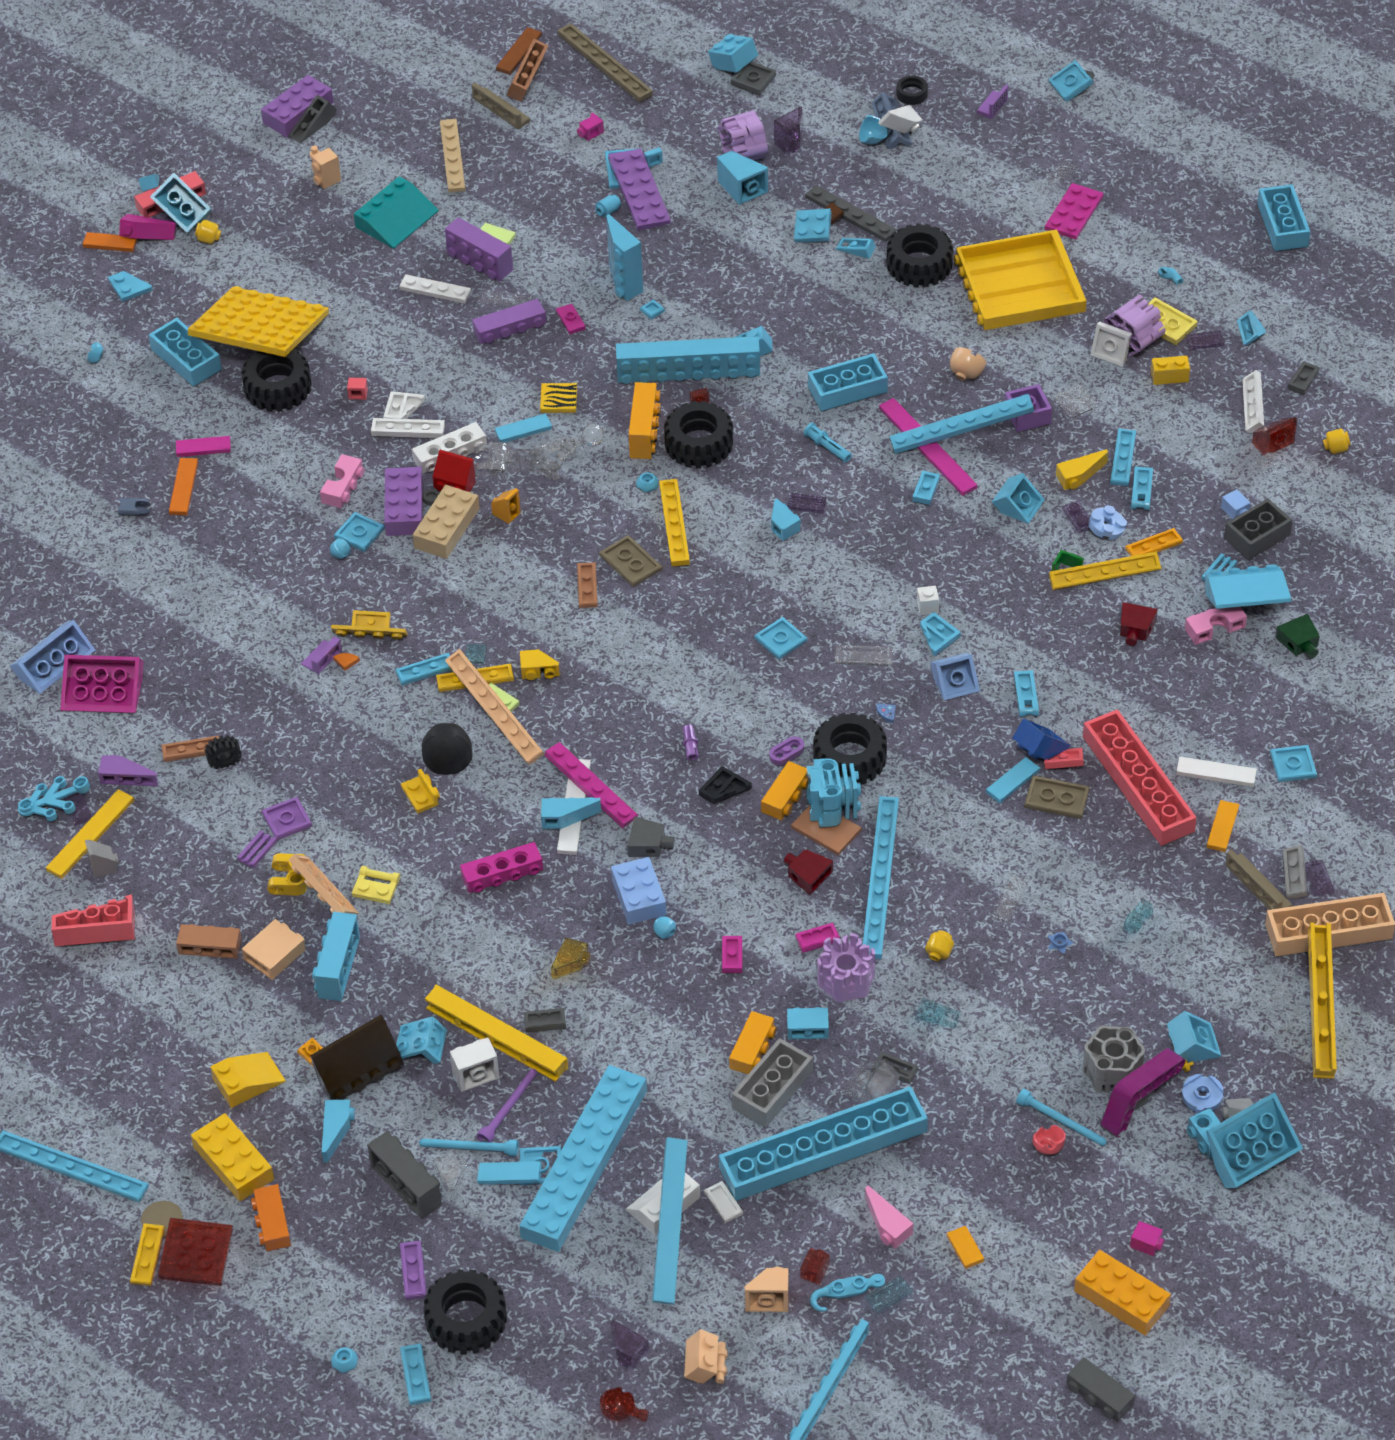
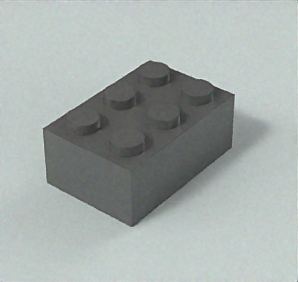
M1267 498L1228 521L1225 526L1224 538L1249 560L1290 536L1293 520Z

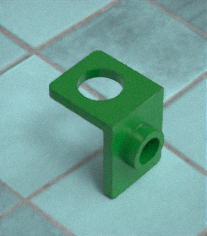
M1060 550L1052 563V571L1058 570L1061 563L1070 567L1082 566L1084 558Z

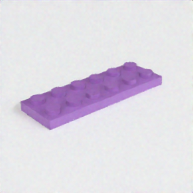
M641 148L608 154V160L637 231L671 224V219Z

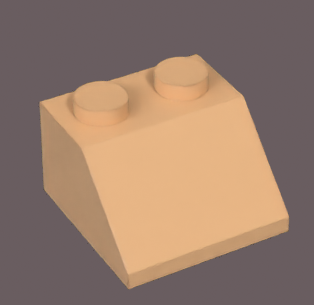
M766 1268L745 1286V1311L788 1312V1268Z

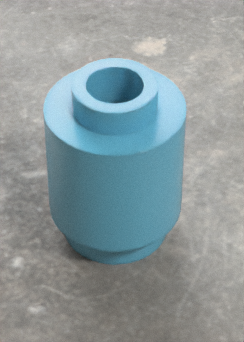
M609 195L596 203V213L606 218V215H611L619 209L621 201L616 195Z

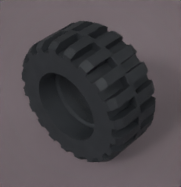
M910 224L906 228L902 227L897 232H894L887 242V270L890 271L889 274L892 277H895L896 281L899 283L903 281L906 286L910 284L916 288H919V285L929 287V284H932L934 286L938 284V280L942 282L946 279V276L951 272L953 265L952 241L943 230L940 231L938 227H931L929 224H916L914 226ZM921 252L931 256L916 258L909 256V254Z
M295 349L286 357L256 351V354L249 356L248 360L243 364L241 374L245 396L253 406L257 405V408L261 410L264 408L269 412L273 410L281 412L285 408L290 410L293 408V405H300L301 400L304 401L308 397L307 394L311 391L308 361ZM276 375L287 376L286 379L276 382L265 380Z
M692 401L690 404H682L680 408H675L665 421V449L673 460L676 459V462L680 465L685 463L686 467L691 468L694 465L696 468H701V466L706 465L707 468L711 467L712 463H720L721 458L725 459L732 450L733 423L730 415L720 406L717 407L714 403L708 404L706 401H701V403ZM696 430L712 433L703 438H693L686 435Z
M851 712L847 715L841 713L837 717L835 715L830 717L829 721L825 720L817 728L813 739V759L835 760L838 764L840 777L842 776V764H846L848 777L849 764H854V770L858 771L859 779L856 781L857 783L860 782L861 785L866 784L867 779L872 781L876 778V774L880 775L883 771L887 758V737L883 728L876 724V721L872 718L868 719L866 715H856V713ZM844 743H856L866 749L858 754L846 755L836 751L834 748Z
M464 1269L457 1270V1273L453 1274L449 1272L445 1274L444 1278L439 1277L435 1281V1286L431 1285L429 1287L428 1294L424 1298L423 1309L427 1332L430 1334L433 1342L437 1341V1345L440 1348L448 1347V1352L455 1353L458 1350L460 1354H467V1351L477 1353L481 1347L487 1349L491 1346L490 1342L493 1341L495 1343L500 1338L499 1333L502 1334L505 1329L507 1314L503 1290L497 1285L496 1280L491 1277L488 1279V1274L483 1272L478 1274L476 1270L469 1269V1272H464ZM462 1301L476 1302L485 1308L480 1316L465 1322L455 1321L446 1315L451 1306Z

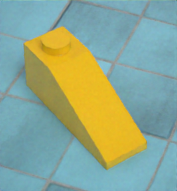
M1102 450L1058 463L1056 465V476L1064 490L1078 488L1108 462V450Z

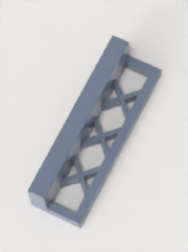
M883 92L871 103L875 115L879 119H882L888 111L900 108L897 99ZM888 128V136L884 139L887 148L894 149L899 142L906 146L913 144L909 132L902 133Z

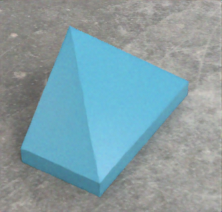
M1251 310L1237 319L1244 345H1249L1266 333L1265 328Z

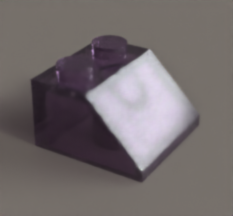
M801 106L774 120V145L786 155L797 152L801 146L803 134V107Z

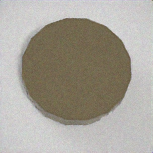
M162 1200L154 1202L147 1206L142 1213V1228L143 1223L162 1225L165 1227L163 1239L170 1238L182 1227V1211L177 1204L171 1201Z

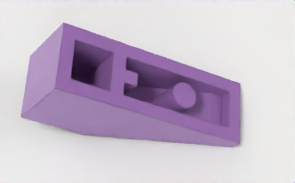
M102 755L98 772L101 784L158 786L156 772L122 756Z

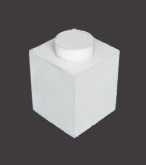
M936 586L917 588V604L920 615H927L933 612L939 613V597Z

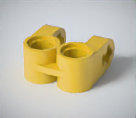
M278 853L273 856L272 868L276 871H287L288 874L286 877H272L269 879L267 891L270 894L298 896L306 892L307 884L304 882L305 878L302 874L299 875L292 869L291 866L293 864L289 861L294 854Z

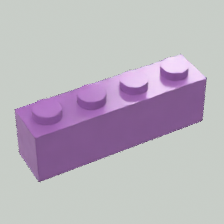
M535 299L472 319L473 331L480 344L491 343L502 337L507 338L518 332L523 333L527 329L541 327L543 324H546V312L539 300Z

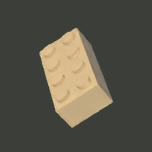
M445 485L413 533L414 548L447 559L480 509L478 495Z

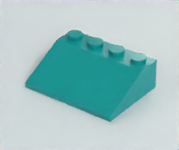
M398 176L353 214L355 228L394 249L439 212V209L411 182Z

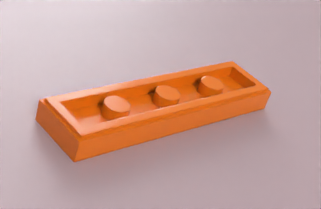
M180 458L169 507V515H188L198 467V458Z

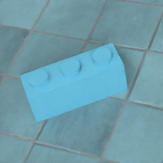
M175 173L150 196L186 233L197 227L198 222L201 223L212 212L211 208Z

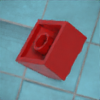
M440 449L432 476L433 487L440 492L445 485L470 492L476 483L474 459Z

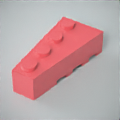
M132 894L125 896V899L116 901V899L107 901L108 904L96 907V904L82 911L75 909L52 915L51 930L54 945L66 946L135 939V909Z

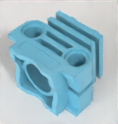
M813 759L814 766H807L809 784L806 788V797L808 804L811 806L809 812L810 821H818L819 827L837 826L842 820V806L844 807L845 819H849L850 806L853 819L857 818V810H861V802L858 801V795H861V785L857 784L856 780L859 779L858 771L854 770V764H849V777L846 764H842V776L840 777L838 764L835 760Z

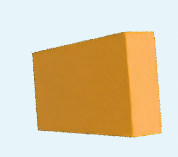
M966 1225L947 1232L946 1236L965 1269L984 1262V1257Z

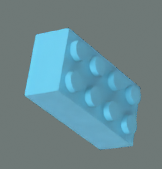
M1293 184L1259 189L1257 205L1274 251L1309 247L1310 229Z
M178 318L148 334L151 350L193 387L222 370L220 355L201 338L189 336L188 327Z
M873 353L808 372V389L820 411H824L888 392V377Z
M333 911L332 918L327 921V935H323L322 951L318 952V965L314 967L312 978L315 979L314 990L317 991L318 998L342 1001L360 939L357 914Z

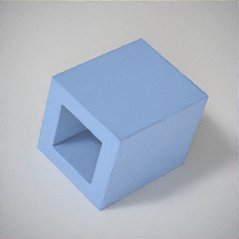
M1236 489L1222 497L1221 508L1233 519L1249 510L1251 502Z

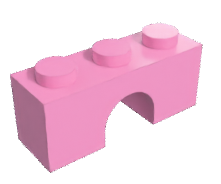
M341 454L335 465L336 478L341 480H326L320 491L321 503L342 508L344 503H348L350 492L356 489L358 478H362L364 474L362 459Z
M1241 607L1209 609L1186 618L1185 630L1194 644L1197 645L1212 639V626L1214 625L1225 627L1228 633L1245 628L1247 616Z

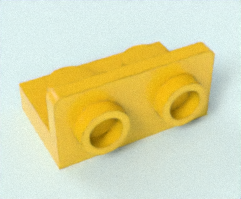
M422 769L417 770L418 777L401 783L402 790L417 814L437 806L438 798H440L437 788L431 785L429 775L424 774Z

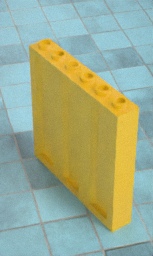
M1057 229L956 247V255L953 256L954 264L959 266V276L963 277L964 289H968V299L973 302V312L978 314L977 322L978 325H982L983 330L1086 312V298Z

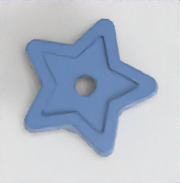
M1065 932L1048 936L1051 941L1048 949H1058L1065 953L1066 947L1073 944V941L1068 940Z

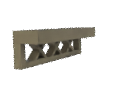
M477 83L471 85L472 98L516 129L519 130L530 122L528 116L486 87H481Z
M1232 850L1227 852L1225 866L1269 910L1292 907V904L1242 853L1236 855Z

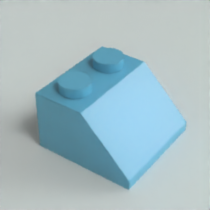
M1021 473L1007 479L992 503L1002 514L1029 524L1045 499L1027 477Z
M1184 1011L1167 1023L1169 1037L1174 1045V1052L1188 1062L1219 1058L1221 1056L1210 1022Z

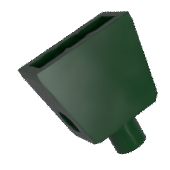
M1308 614L1277 626L1275 638L1295 656L1304 652L1309 658H1314L1318 655L1319 651L1316 647L1319 645L1320 636Z

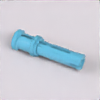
M815 423L807 425L803 435L811 438L817 446L822 445L844 463L852 458V453L829 438L826 431L818 429Z

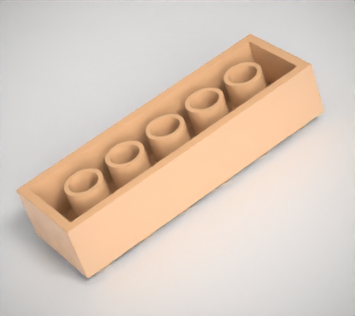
M1385 893L1267 910L1265 922L1275 956L1308 952V929L1310 922L1315 923V925L1331 923L1332 948L1393 939L1395 922Z

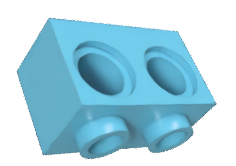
M1211 1108L1189 1117L1187 1127L1190 1138L1196 1139L1200 1152L1202 1154L1206 1153L1209 1159L1213 1158L1206 1131L1221 1123Z

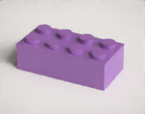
M307 75L261 109L262 122L287 138L316 95L321 96L331 104L334 103L332 89Z
M459 217L445 228L446 248L449 256L460 259L463 264H469L476 271L483 272L490 279H496L499 282L513 271L512 249L510 245Z
M422 467L385 468L384 523L386 536L413 535L423 520Z

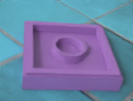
M298 797L261 810L264 819L277 840L313 827Z

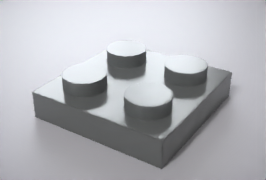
M749 62L733 76L731 85L761 95L775 78L776 70Z

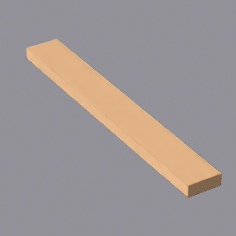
M458 649L449 656L445 662L528 765L543 756L544 752L464 653Z

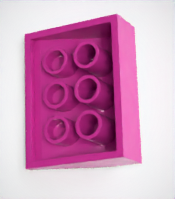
M64 655L60 711L136 713L143 679L144 661L140 657Z

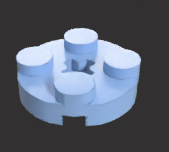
M1109 505L1105 506V508L1095 509L1089 518L1091 531L1101 538L1103 536L1109 537V540L1118 539L1123 534L1127 524L1123 516L1115 511L1114 507Z
M1193 1075L1184 1082L1181 1093L1182 1100L1189 1109L1197 1114L1209 1108L1214 1111L1223 1101V1086L1213 1076ZM1198 1091L1202 1093L1207 1092L1206 1096H1200Z

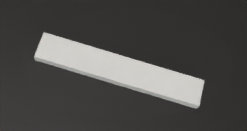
M579 759L590 770L591 760ZM568 778L565 798H586V794ZM582 820L560 829L557 854L577 855Z

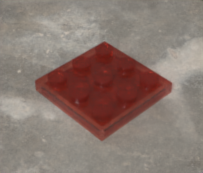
M170 1218L158 1278L222 1286L233 1225Z

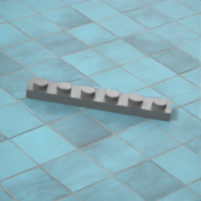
M817 185L805 194V198L823 208L833 202L844 212L841 218L884 242H887L892 234L897 232V229Z

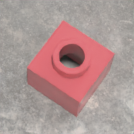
M367 378L348 379V399L366 400L368 392Z

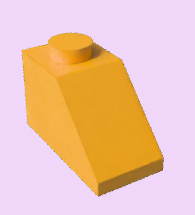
M517 488L511 489L494 498L491 503L492 514L508 524L511 523L521 513L519 490Z

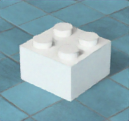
M489 1038L476 1040L471 1044L463 1047L460 1046L450 1051L452 1074L461 1092L499 1078L498 1059Z

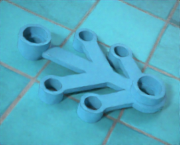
M63 776L56 777L49 790L46 784H38L30 798H25L19 802L18 812L21 816L37 814L45 816L47 821H54L57 818L55 809L41 808L44 805L64 809L66 814H71L76 809L74 803L59 799L77 792L80 794L87 793L90 788L89 781L86 777L80 776L73 781L72 787L57 792L59 789L67 785Z

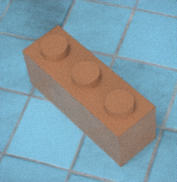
M181 924L176 945L178 954L237 959L242 938L240 929L233 927L223 928Z

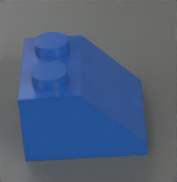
M1024 718L1012 737L1018 742L1017 746L1025 751L1028 750V755L1035 759L1039 757L1045 760L1069 749L1071 746L1051 729Z

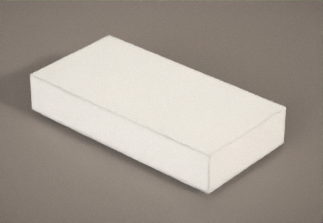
M723 1181L704 1190L705 1195L724 1223L743 1215L742 1209Z

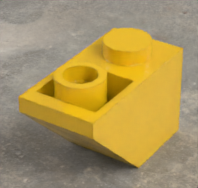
M539 649L520 651L522 679L534 680L541 678L540 668H544V675L548 679L560 676L559 662Z

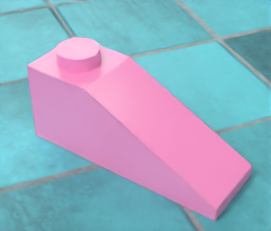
M869 1185L866 1186L865 1199L880 1238L885 1245H891L896 1249L913 1234V1223Z

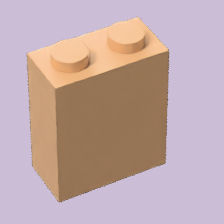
M274 919L242 948L243 959L273 980L306 950L305 940L302 935L290 930L285 923H280Z

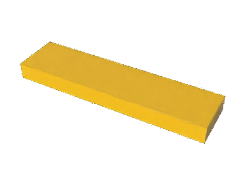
M511 664L476 669L488 684L514 681ZM454 672L436 675L439 692L466 688Z

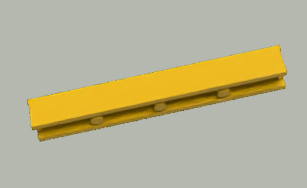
M1310 922L1308 929L1313 1078L1334 1079L1337 1064L1331 923L1315 925V923Z
M437 984L425 997V1001L429 1003L426 1009L478 1039L489 1038L494 1048L526 1066L536 1069L537 1072L556 1082L564 1071L568 1069L567 1057Z

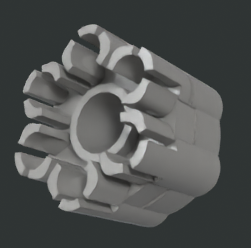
M1100 1026L1085 1044L1083 1073H1086L1087 1077L1093 1079L1092 1084L1096 1092H1102V1085H1104V1092L1111 1091V1085H1113L1114 1089L1121 1079L1144 1064L1145 1048L1140 1043L1133 1029L1129 1027Z

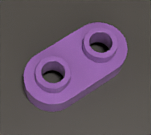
M794 736L774 746L769 752L771 763L774 765H784L804 752V741Z

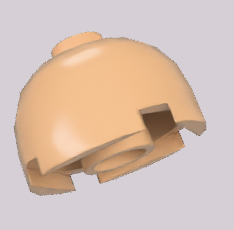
M957 347L952 353L950 368L957 379L962 381L966 379L973 380L984 371L987 364L986 360L978 353L976 356L971 354L972 350Z

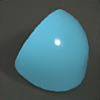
M873 115L865 117L859 131V139L862 143L868 145L877 144L888 136V128L878 123L881 119Z

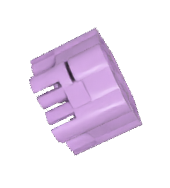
M754 110L721 119L718 131H726L719 133L722 139L721 145L725 146L722 147L724 153L733 151L753 161L765 157L768 152L764 127Z
M1137 295L1104 319L1105 324L1132 333L1129 349L1132 348L1134 351L1129 354L1131 357L1166 332L1165 328L1159 331L1164 326L1161 321H1158L1161 319L1159 309L1157 307L1154 308V305L1151 304L1148 306L1146 299L1139 302L1143 298L1141 295Z
M850 933V942L849 936H844L842 938V945L839 938L833 937V946H831L830 937L825 939L823 953L817 959L818 986L837 1002L866 997L869 994L872 980L875 977L874 948L870 949V946L862 945L861 939L854 933Z

